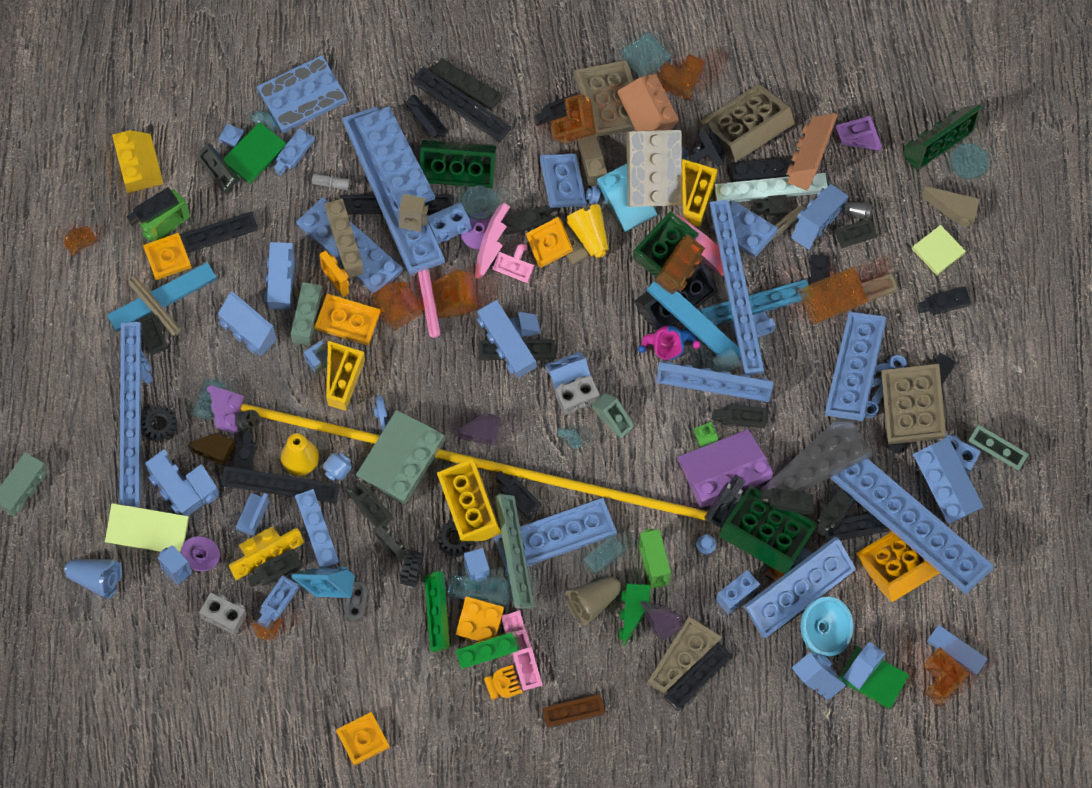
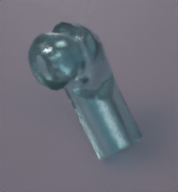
M256 111L252 115V120L255 123L265 122L268 129L272 132L278 129L276 122L270 114Z
M559 427L557 437L567 438L573 449L581 447L582 440L577 431Z

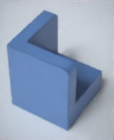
M323 340L304 352V359L315 374L327 366L328 351Z

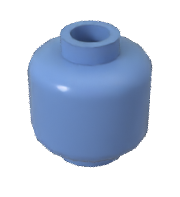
M341 452L332 453L323 464V468L326 470L324 475L332 481L335 479L343 480L352 468L351 460Z

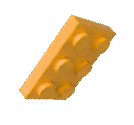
M327 294L314 328L317 331L369 346L381 310Z

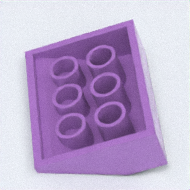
M748 429L677 457L700 509L712 505L727 482L730 483L735 474L745 480L741 488L742 492L747 491L750 485L757 487L769 482L773 476L765 455Z

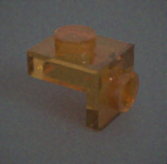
M83 226L70 230L63 243L71 255L74 256L77 255L80 248L95 244L97 239L88 226Z

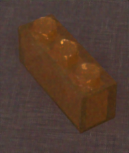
M687 234L677 244L654 281L671 295L677 290L681 291L687 284L686 278H690L694 273L695 269L693 267L698 265L704 256L701 254L705 247Z

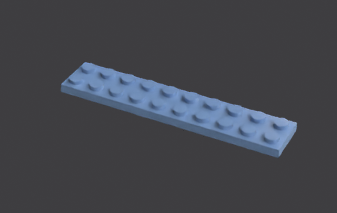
M374 107L343 117L342 122L407 271L411 275L444 264L445 259L428 220L426 226H422L421 232L399 228V208L355 123L356 118L378 111V108Z
M865 459L830 477L965 595L994 569V566L869 459Z

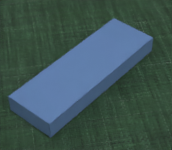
M940 625L937 626L927 640L929 644L975 676L988 660V658Z

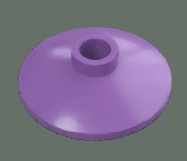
M485 215L469 217L472 229L461 234L463 242L472 249H480L483 236L491 220L490 217ZM479 227H480V228H482L483 230H482V231H477L476 228H479Z
M196 536L189 538L181 548V554L188 560L190 568L196 571H208L214 568L220 558L219 548L212 540L206 537Z

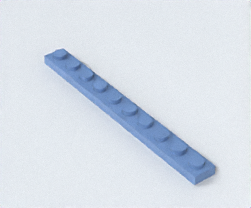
M729 199L710 202V210L744 375L764 373Z
M127 322L121 323L119 505L140 508L141 323Z

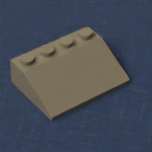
M760 84L755 85L700 121L701 125L708 122L725 154L734 162L742 159L795 124L790 107Z

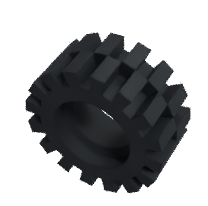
M157 405L158 408L152 406V410L149 411L147 409L146 415L143 414V420H141L146 437L148 436L151 441L154 439L155 442H158V440L165 442L164 439L166 438L170 440V436H174L175 430L177 431L178 428L175 414L171 409L168 410L167 406L163 408L161 405ZM156 418H164L167 421L165 428L156 430L152 427V423Z
M450 519L447 524L444 522L442 528H439L438 544L446 555L449 553L452 557L453 555L460 557V554L464 555L466 551L471 549L473 541H462L459 544L450 543L448 540L449 534L457 531L455 522Z
M407 550L402 566L400 584L412 587L417 586L424 553Z

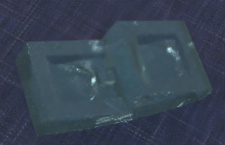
M207 378L200 392V398L193 410V416L212 421L214 416L211 408L212 399L210 393L207 392V387L213 385L224 389L225 383Z

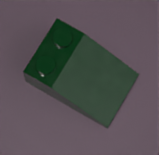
M670 211L634 249L633 259L656 278L659 275L664 278L675 268L699 236V233Z

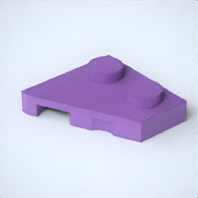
M870 116L835 125V131L841 145L881 150L882 145Z
M213 385L208 386L207 392L211 395V408L215 415L216 428L231 433L237 432L238 427L235 419L237 414L241 412L244 396Z

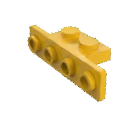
M272 526L239 544L244 557L229 564L235 580L253 572L259 565L304 544L299 529L295 528L279 536Z

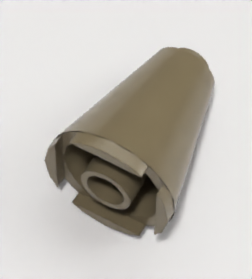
M607 577L571 588L565 593V596L568 595L569 600L566 601L567 606L577 620L581 619L584 621L581 624L588 625L620 594L621 584L616 578Z

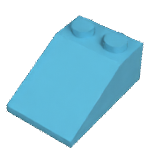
M627 164L597 179V188L600 189L602 198L624 232L657 216L653 206L627 207Z

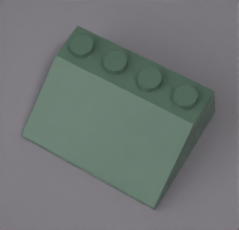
M396 410L356 476L406 505L445 442V436Z

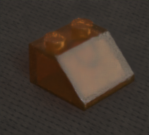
M456 269L431 283L438 319L466 315L478 308L473 273Z
M405 281L387 284L372 294L373 303L381 310V314L394 331L425 312L424 307Z

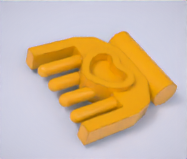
M513 665L497 670L494 673L493 680L491 676L484 678L491 700L497 699L498 695L502 698H510L523 693L522 689L514 691L519 689L520 685L509 688V686L519 682L518 680L510 682V680L517 678L516 675L508 678L505 677L515 673L512 670L514 669Z

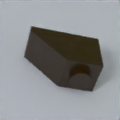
M214 433L189 442L188 447L190 452L225 466L235 445L230 436Z

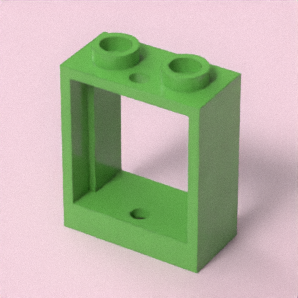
M175 189L171 191L179 201V204L151 222L140 224L143 230L142 234L148 241L165 238L190 217L186 200Z
M646 529L643 533H640L639 548L650 589L669 585L671 571L660 529Z

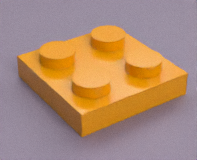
M559 217L526 233L537 264L541 268L573 252L566 230Z
M179 233L143 245L156 280L192 268Z
M325 250L319 254L321 268L341 296L345 297L349 294L348 286L350 284L347 280L349 277L343 268L339 269L336 258L332 254L329 255Z
M466 596L456 635L476 641L497 636L504 606Z
M372 712L336 729V733L354 766L390 748Z

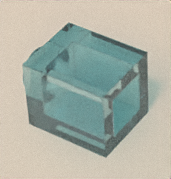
M733 346L713 356L714 362L711 363L715 372H731L742 366V361Z

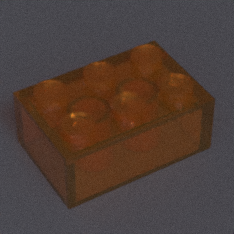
M855 267L798 289L812 324L869 302Z

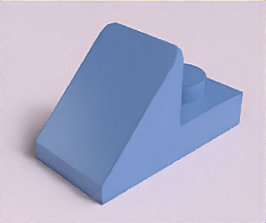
M518 312V317L509 319L520 337L540 334L537 316L534 314Z

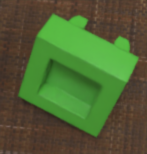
M712 422L693 429L700 448L718 441V436Z

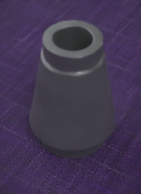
M847 202L845 213L863 220L871 219L873 205L869 204V202Z

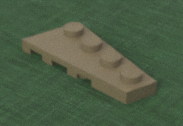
M688 617L647 684L662 693H666L722 637Z

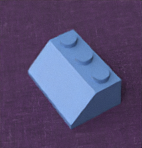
M231 291L218 313L219 324L225 330H231L233 336L239 342L243 341L246 343V347L253 354L257 353L262 356L277 341L274 326Z

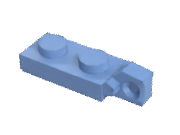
M299 128L276 159L278 163L274 167L275 173L281 176L287 168H294L313 144L315 137Z
M285 576L279 579L261 606L260 613L262 616L258 620L260 626L266 629L271 620L276 621L300 588L299 584Z

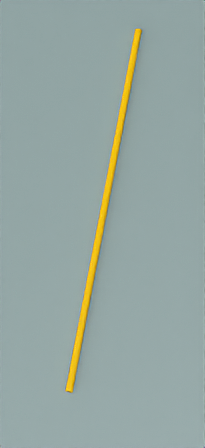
M244 403L241 407V412L255 410L259 417L369 443L375 444L380 437L377 434ZM442 449L435 456V458L455 463H463L474 459L477 467L498 473L502 471L504 474L706 521L704 517L708 511Z

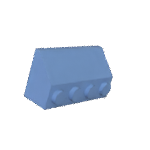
M949 438L913 454L948 524L984 508Z

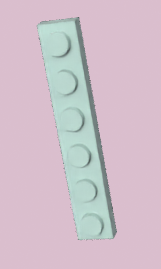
M825 173L815 174L808 191L788 184L789 177L715 184L716 201L729 199V203H731L733 200L735 202L767 199L768 196L787 195V197L818 194L822 188H827Z

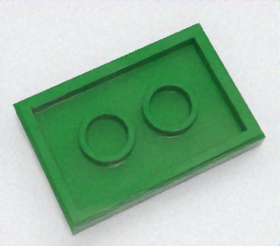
M259 122L223 160L234 173L250 185L278 157L287 143Z
M856 646L839 676L840 679L848 687L891 709L909 674L882 660L858 690L843 678L863 650Z

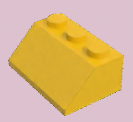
M129 130L112 135L127 193L164 184L151 134Z

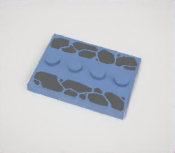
M322 55L257 86L259 94L282 133L348 102V98Z

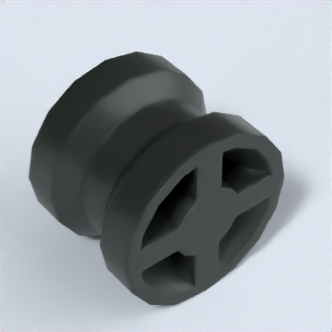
M247 410L238 413L235 422L242 431L255 429L260 424V417L255 410Z

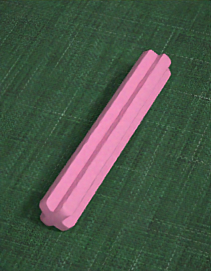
M429 269L418 272L429 336L436 338L440 336V329Z

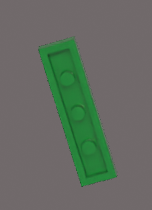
M440 571L424 576L430 652L434 653L450 648L444 572Z

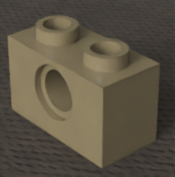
M403 194L399 208V228L421 232L422 226H426L428 219V206L425 205V198Z

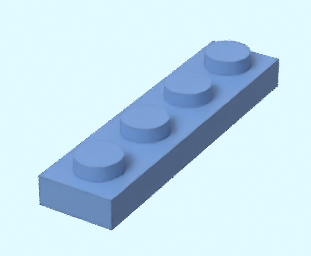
M314 489L295 495L319 566L330 567L339 564Z

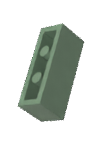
M302 283L291 330L292 343L311 346L323 295L321 285Z
M979 424L968 440L1018 471L1029 455Z
M26 452L22 455L0 486V509L13 517L23 509L27 497L33 495L36 489L35 486L47 474V468L43 462Z

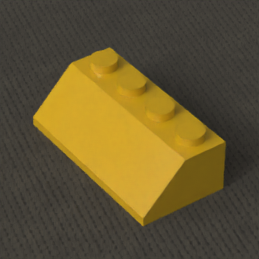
M474 459L437 472L461 541H485L502 534Z

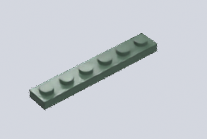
M499 494L495 496L514 606L520 609H531L534 607L515 497Z

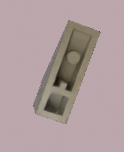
M594 132L576 135L588 186L597 185V179L607 174L597 138Z
M924 186L922 198L953 222L961 226H973L980 199Z

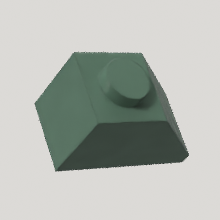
M604 393L592 404L599 418L619 438H622L634 427V424L616 397Z

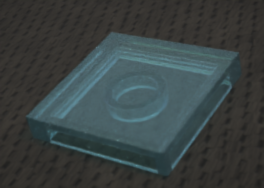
M649 32L620 51L622 58L627 61L639 77L653 74L670 62L672 58Z

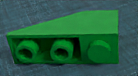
M627 584L626 590H622V601L625 602V609L621 608L620 620L624 621V627L619 629V639L623 640L622 646L627 644L649 609L650 585Z

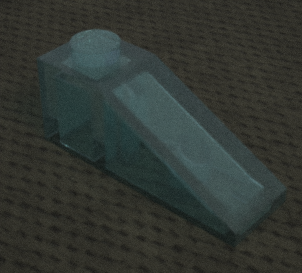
M453 576L448 594L462 599L469 596L509 607L512 589L505 578L487 577L482 581H471L466 576Z

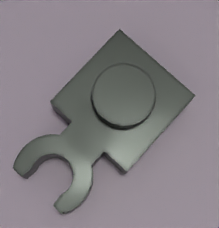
M787 195L768 196V201L763 199L755 200V205L763 207L756 209V214L762 215L766 211H769L770 216L787 215L789 213Z

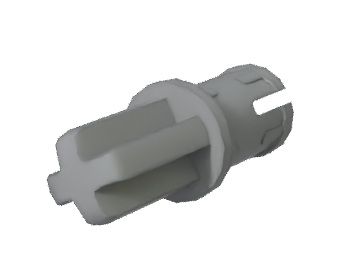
M313 174L312 184L327 186L329 189L337 188L348 191L350 179L334 177L332 174L331 176Z

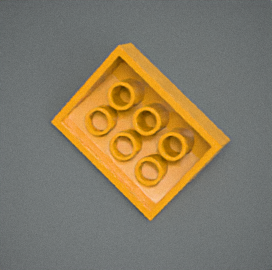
M893 532L856 553L857 558L880 591L891 602L940 574L938 570Z

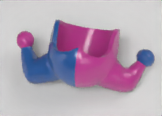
M667 325L659 328L657 332L644 335L638 351L645 353L648 345H654L656 355L659 358L672 360L683 354L684 342H691L695 349H698L701 345L696 340L694 333L689 329L679 330L674 326Z

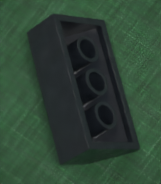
M693 257L663 278L695 308H698L718 292L704 263ZM647 291L634 300L643 318L656 332L663 326H674L680 322Z

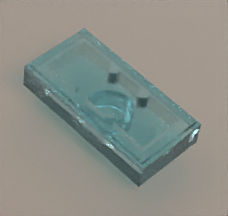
M612 535L583 559V562L597 575L624 553L625 548Z

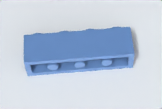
M497 300L477 311L478 318L476 320L482 329L485 327L487 330L486 336L491 344L495 343L498 347L496 352L501 359L504 358L508 363L506 367L511 375L515 374L518 379L537 367L536 360Z

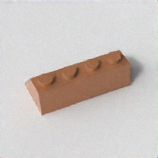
M832 113L812 117L809 124L805 123L802 131L805 136L800 137L797 147L800 149L799 151L795 150L791 160L794 161V165L790 164L786 175H789L788 184L808 191L818 170L838 114Z

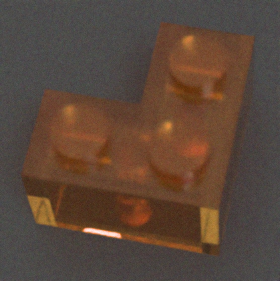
M688 54L681 69L664 62L657 76L664 91L690 101L704 72L705 60Z
M582 94L566 98L567 116L551 121L553 139L565 144L595 135L596 130L591 99Z
M941 647L927 659L924 668L936 678L925 694L941 707L969 676V673Z

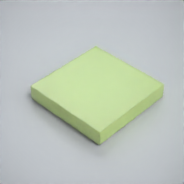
M941 225L912 247V250L937 276L966 252Z

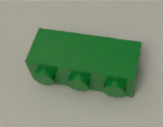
M513 630L459 647L455 651L461 669L518 652L521 648L516 632Z

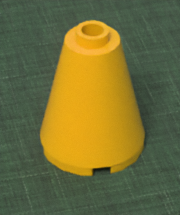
M600 204L589 206L590 209L584 210L582 208L570 214L565 220L590 256H595L598 259L606 255L608 244Z
M292 434L281 452V463L291 475H308L318 465V449L302 434Z

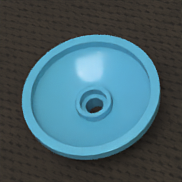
M820 597L806 607L801 619V634L805 644L812 652L819 655L822 654L823 656H834L844 651L852 639L854 629L853 618L849 609L842 601L834 597Z

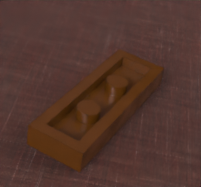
M600 694L542 708L547 729L605 715Z

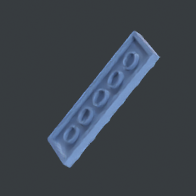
M388 106L356 118L355 123L398 208H400L403 194L425 198V203L434 200L435 195L391 108Z
M322 197L296 223L341 264L325 212L324 203H328V201ZM350 222L364 268V274L355 277L377 296L403 272V268Z
M856 312L848 313L825 410L826 416L864 421L887 319L885 316Z
M669 361L659 362L656 383L764 402L770 401L773 382L766 378L755 379L744 374L737 376L727 371L714 372L709 368L697 369L691 365L680 366Z
M603 498L520 527L527 566L617 535ZM502 534L494 537V541L508 574Z
M834 537L746 603L744 608L760 635L766 638L805 609L812 601L846 578L856 568L839 538Z

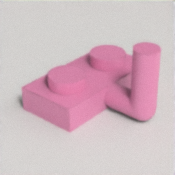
M519 244L514 257L499 252L492 270L528 283L535 265L521 260L523 251H526L528 246L526 244Z

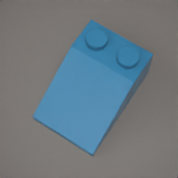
M319 566V568H311L292 574V579L315 597L351 598L355 575L346 567L340 566L337 569H331L326 566Z

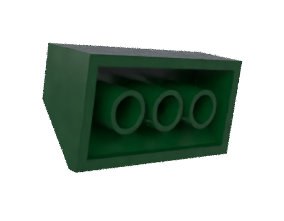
M423 140L420 151V167L428 183L493 188L497 146Z

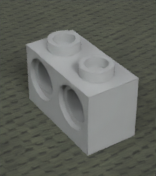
M591 375L588 377L581 376L575 382L570 384L563 383L555 389V397L563 415L588 407L600 398ZM588 388L590 392L583 393L581 389ZM571 395L573 398L570 400H566L563 398V396Z
M210 593L199 612L201 619L234 635L237 634L247 616L242 604L238 602L231 603L227 601L225 596L219 593L216 595ZM213 605L220 606L218 611L210 610ZM231 613L238 614L234 620H229L228 616Z

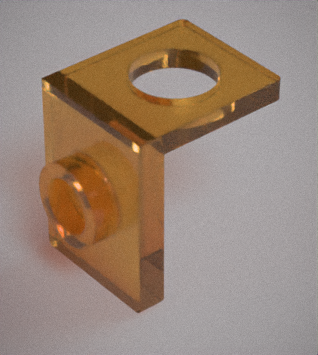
M277 618L274 621L275 628L273 630L254 623L253 630L256 634L255 636L261 640L273 642L283 621Z

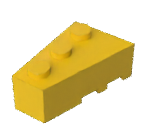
M682 159V218L694 226L701 227L716 182L718 169Z
M328 341L326 394L328 406L344 411L347 410L365 362L363 351Z

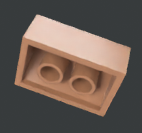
M656 74L640 77L617 91L636 131L672 130L678 123L679 119Z

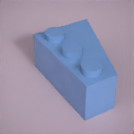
M832 184L826 189L822 188L816 200L813 198L809 202L807 209H802L798 214L797 218L799 221L791 238L810 250L816 236L820 238L823 234L822 230L828 224L830 225L841 212L849 196Z
M270 242V251L267 258L269 272L266 274L268 291L264 293V302L268 304L269 309L291 310L295 270L293 243Z
M164 449L145 463L150 475L148 479L154 487L158 485L161 489L159 493L165 501L169 499L172 503L170 507L175 514L189 516L203 506L202 501L189 482L180 474L176 464L173 465L169 460L168 453Z
M810 652L792 667L804 684L813 690L818 688V694L823 695L826 700H830L846 686L830 667L832 662L825 655Z

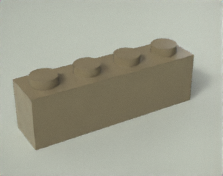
M343 199L324 203L327 219L343 269L349 278L364 274L363 263Z

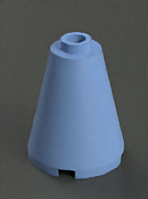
M71 559L66 563L64 572L70 580L103 598L109 599L118 589L115 585L117 581H121L122 567L114 559Z

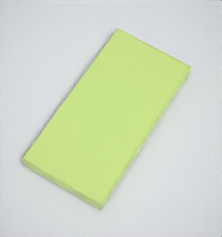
M112 503L105 542L160 552L164 548H169L173 545L181 553L182 545L186 539L189 516Z

